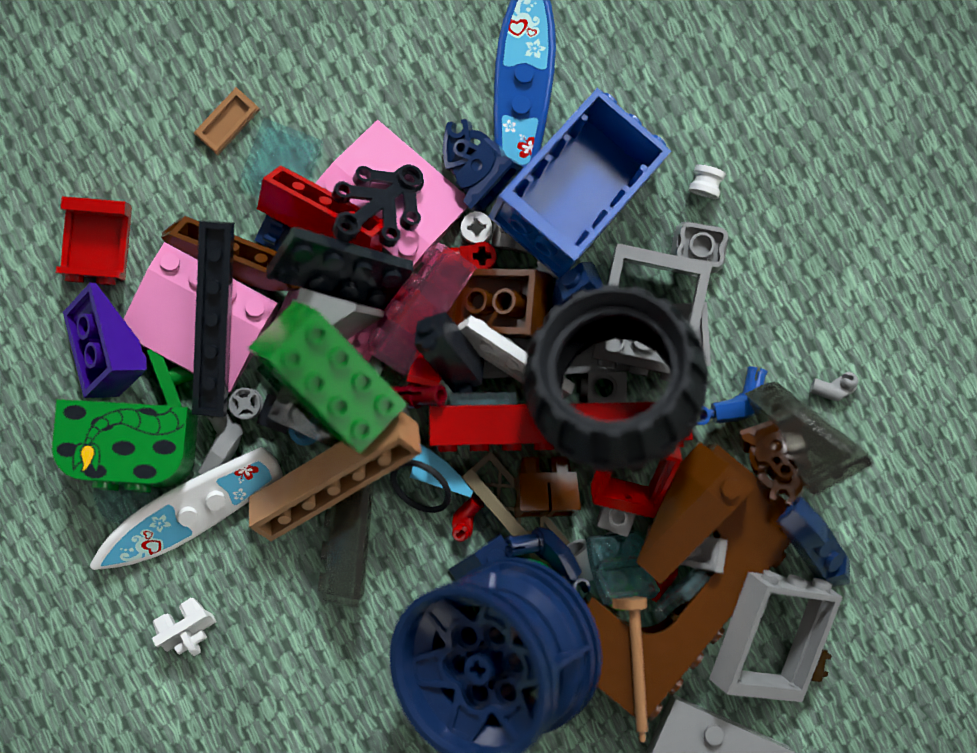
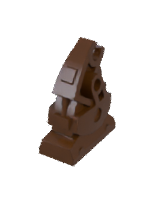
M801 410L739 431L740 446L744 452L749 453L752 470L757 475L759 482L765 488L771 490L770 503L776 505V497L780 494H785L788 496L785 508H788L797 497L802 496L805 488H808L811 478V461L808 460L806 454L808 452V445L805 438H802V435L805 434L806 422Z

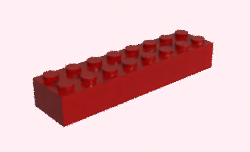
M656 402L569 404L582 415L601 421L629 420L648 411ZM527 404L429 406L430 446L437 445V452L457 451V445H470V451H489V444H502V451L522 450V444L533 443L534 450H554V446L544 438L535 425ZM692 432L688 438L683 439L679 443L680 447H684L685 440H693Z

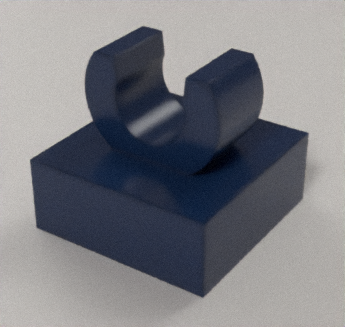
M266 215L254 241L274 251H278L292 228Z

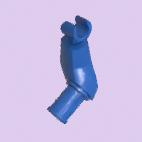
M747 367L743 392L732 399L711 403V409L704 406L696 426L705 425L710 419H713L715 424L738 422L761 413L765 405L761 395L768 371L760 368L755 380L757 367Z

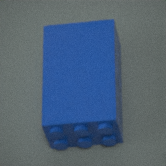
M596 88L503 190L488 217L560 278L573 267L653 176L671 150L666 146L662 138L652 135L645 129L636 116L624 111L617 104L613 96L603 93L599 88Z

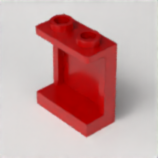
M62 196L61 209L65 211L61 265L60 267L56 266L55 273L65 276L64 281L84 283V277L96 278V284L111 286L116 285V280L125 281L132 205L125 201Z

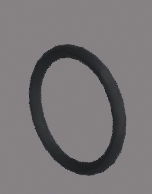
M409 460L390 472V481L394 491L412 508L427 513H437L449 506L452 495L448 482L430 465L417 460ZM414 466L433 475L444 489L445 499L443 503L438 506L429 507L409 498L397 483L398 470L402 467Z

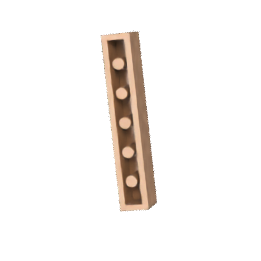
M401 411L361 453L339 442L249 497V528L272 542L420 455L418 423Z

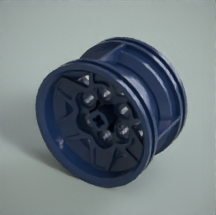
M517 557L489 561L469 571L458 581L440 585L413 600L403 611L396 623L392 634L389 655L394 691L404 714L418 734L440 753L526 752L545 733L560 728L585 709L595 694L602 667V650L598 630L589 608L579 593L566 579L549 567L529 559ZM471 605H481L478 615L475 614ZM538 685L537 697L535 698L533 694L536 691V687Z

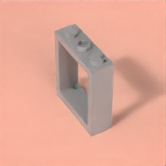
M617 243L614 248L607 285L619 284L623 262L698 277L688 321L698 335L712 263ZM606 341L596 343L593 346L591 359L598 360L597 366L616 370V366L619 364L628 366L629 373L647 376L648 371L660 373L661 380H670V369L664 362L605 350Z
M767 570L763 571V574L748 572L709 679L727 695L803 702L843 597L831 589L832 584L819 578H814L812 582L793 574H789L788 578ZM770 593L810 598L781 675L742 670Z

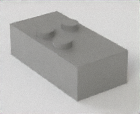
M674 694L670 696L646 750V753H795L788 745Z

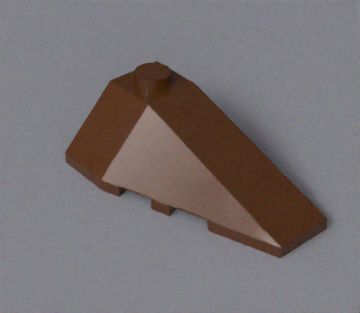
M699 442L680 463L661 502V507L653 525L650 527L636 562L661 584L737 508L755 487L730 464Z

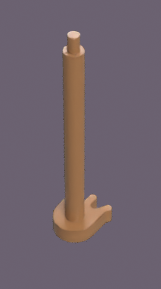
M639 596L613 598V609L629 610L636 732L639 733V742H646L645 732H648L640 609L647 608V598Z

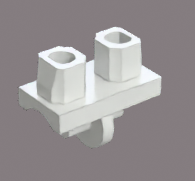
M190 598L179 606L184 619L178 623H175L170 614H164L153 620L157 635L152 639L156 647L161 646L167 652L175 648L179 655L186 650L193 656L201 653L198 643L207 638L203 630L216 623L213 614L206 611L196 599Z

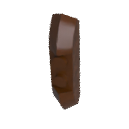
M184 216L164 230L161 238L165 243L198 260L199 221ZM234 235L233 279L270 291H298L301 288L266 277V268L277 251Z

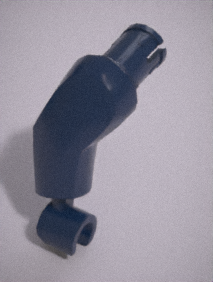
M536 527L531 534L507 536L505 538V544L511 545L505 546L509 557L535 553L539 558L547 561L555 572L567 581H570V584L576 591L577 584L584 593L590 591V582L578 577L582 570L572 551L550 529Z

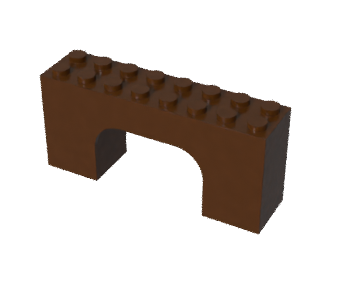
M709 444L707 447L730 464L755 488L712 532L714 538L728 540L723 573L704 570L661 622L652 626L641 627L647 719L650 721L662 710L663 705L661 702L667 694L673 695L684 682L681 677L689 668L693 670L700 664L704 658L702 651L709 643L715 644L725 632L723 625L733 616L748 572L763 574V571H768L771 566L774 569L777 568L787 555L784 550L791 543L776 522L787 510L785 508L786 500L778 495L776 497V505L771 504V490L765 488L759 482L756 475L718 444ZM588 592L583 600L595 621L602 650L601 675L597 687L635 717L630 624L592 593Z

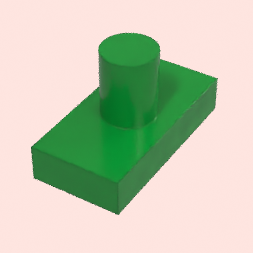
M151 349L147 350L168 406H182L175 386L193 380V374L179 366L168 369L163 356Z

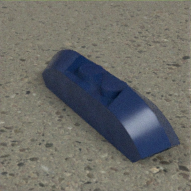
M797 497L778 518L777 524L815 578L832 584V587L849 585L850 560L820 515L802 497Z

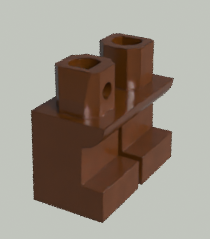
M523 457L520 460L519 474L514 479V486L516 487L515 518L543 517L545 514L546 517L575 516L581 510L577 472H571L567 457L550 458V472L540 473L539 458Z

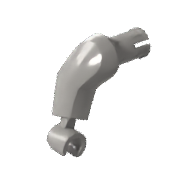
M228 414L225 417L206 416L217 434L198 471L199 474L208 472L231 461L243 436L241 424L233 423Z

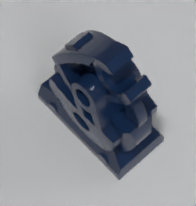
M467 119L461 120L463 129L460 133H456V123L447 122L442 149L445 169L455 175L457 180L455 183L467 192L463 201L470 210L483 213L523 169V166L507 157L501 146L492 141L486 134L473 130L471 122ZM474 139L481 141L478 146L475 145Z

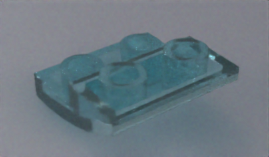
M639 531L629 532L628 537L619 534L590 536L586 539L591 573L604 605L612 604L613 598L639 596L651 599L655 598L660 592L655 579L636 562L644 543Z

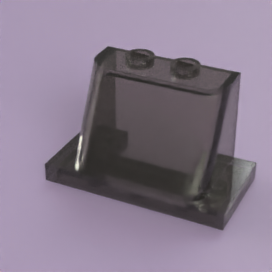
M769 382L745 393L758 423L761 424L771 420L778 426L798 471V478L802 486L813 496L874 465L868 452L821 413L815 411L778 382Z

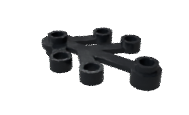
M403 165L395 172L372 170L367 166H359L353 175V182L356 186L344 181L335 184L332 198L339 204H346L350 199L370 201L354 214L342 212L337 215L332 230L338 240L345 242L354 240L361 226L382 210L383 229L379 235V241L385 247L396 246L401 237V232L397 228L395 199L400 195H403L405 209L399 220L401 227L407 231H414L421 221V215L417 210L416 194L422 190L424 179L422 171L414 165ZM372 182L391 185L387 189L369 188ZM339 191H343L347 195L341 194ZM386 234H390L394 238H389Z

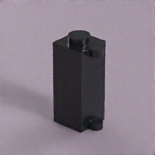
M446 311L418 320L414 346L453 393L460 392L464 397L469 396L473 391V387L482 385L484 359L477 353L473 345L463 335Z

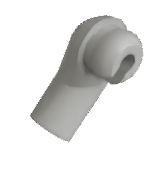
M846 372L831 383L814 378L809 392L832 401H840L856 390L858 377L852 372Z

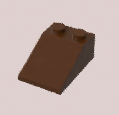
M450 269L447 314L457 326L468 317L473 316L484 321L489 328L507 338L532 339L534 333L538 329H542L543 320L550 312L553 277L536 269Z

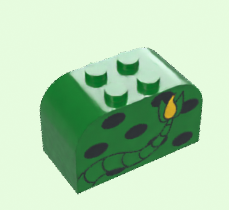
M56 399L52 440L53 458L59 469L66 475L92 483V488L99 490L119 491V486H124V490H131V492L151 493V488H169L181 483L193 468L198 415H193L190 408L182 406Z

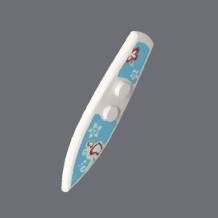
M260 447L164 493L128 517L109 535L90 563L91 569H108L136 564L155 558L197 537L247 504L250 496L282 478L283 473L277 459L265 448Z

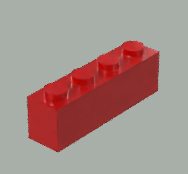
M281 165L262 179L257 206L259 211L291 228L297 227L335 239L332 226L337 215L342 212L354 214L361 209L351 202L346 204L335 202L332 198V192ZM373 216L361 226L357 237L349 241V243L381 252L383 245L379 241V235L383 229V219Z

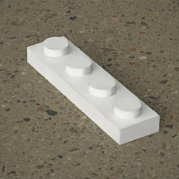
M473 316L468 317L458 325L460 331L482 358L523 384V372L527 358L526 351L515 345L511 339L489 328L484 321ZM565 376L562 386L564 399L572 394L575 384L565 378Z

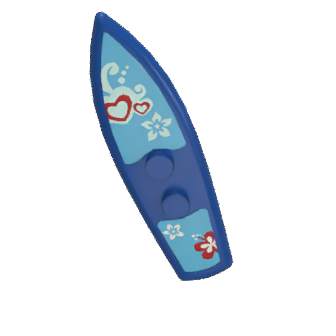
M510 0L502 22L497 45L494 77V142L501 146L507 157L522 165L523 169L541 150L555 71L556 33L550 0Z

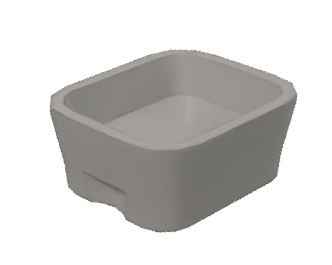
M681 222L676 226L671 255L712 263L711 273H717L723 268L725 263L728 233L725 229L717 226Z

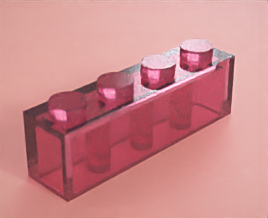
M439 242L436 247L431 246L422 259L424 265L418 274L413 273L404 286L406 292L400 301L395 300L386 313L388 319L382 328L377 327L368 340L370 346L367 350L404 376L420 354L414 346L417 321L445 311L448 312L477 268Z

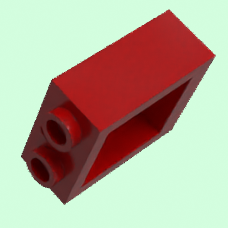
M680 444L672 454L660 460L649 486L610 478L612 472L596 470L591 482L593 504L655 518L682 461Z

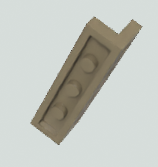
M490 451L462 475V478L512 536L531 534L532 531L525 530L521 525V518H518L517 521L509 512L515 511L514 507H505L500 501L501 487L515 488V490L516 487L514 486L513 476ZM489 460L499 470L498 484L484 483L476 474ZM502 475L510 484H501ZM489 487H497V497ZM546 514L540 517V527H543L545 523L566 545L570 543L553 522L546 517ZM535 553L529 554L532 559L541 561L553 569L547 561L539 558Z

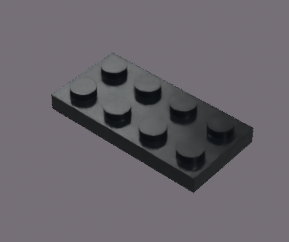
M293 227L267 266L266 277L271 280L384 310L413 273L414 268L413 261Z

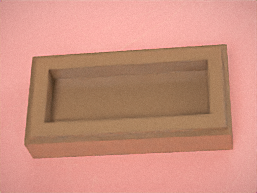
M235 87L194 131V134L214 153L219 155L260 111V108Z

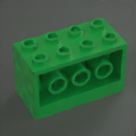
M294 301L247 348L337 440L358 453H361L407 406L402 398L317 309Z

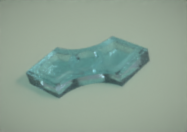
M694 568L680 582L671 586L657 603L651 607V611L663 621L679 605L689 601L711 577L703 569Z

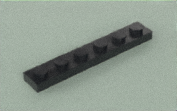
M199 221L192 396L193 415L225 417L227 415L235 222Z

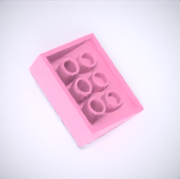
M377 120L329 166L315 184L332 192L335 184L341 181L356 186L353 182V175L359 166H367L372 170L395 172L406 164L418 167L422 171L424 179L422 190L416 194L417 210L421 215V221L414 231H407L401 227L399 220L405 209L403 195H400L395 199L397 228L401 232V237L396 246L385 247L383 245L382 247L390 255L413 261V268L415 270L434 248V245L442 239L467 210L468 206L463 201L466 195ZM372 182L369 188L387 189L391 185ZM339 191L341 194L347 195L345 192ZM350 199L349 202L362 208L370 201ZM381 210L379 213H377L375 216H377V217L383 219V218H382V210ZM386 234L389 238H394L392 235Z
M164 242L148 267L128 308L124 321L139 339L142 347L148 350L151 349L163 356L164 359L193 374L198 260ZM234 279L232 282L228 393L232 392L253 356L247 348L273 323L278 314L277 302Z

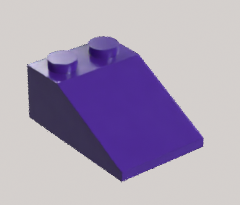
M89 283L63 311L83 397H119L147 370V359L142 352L139 339L96 283Z

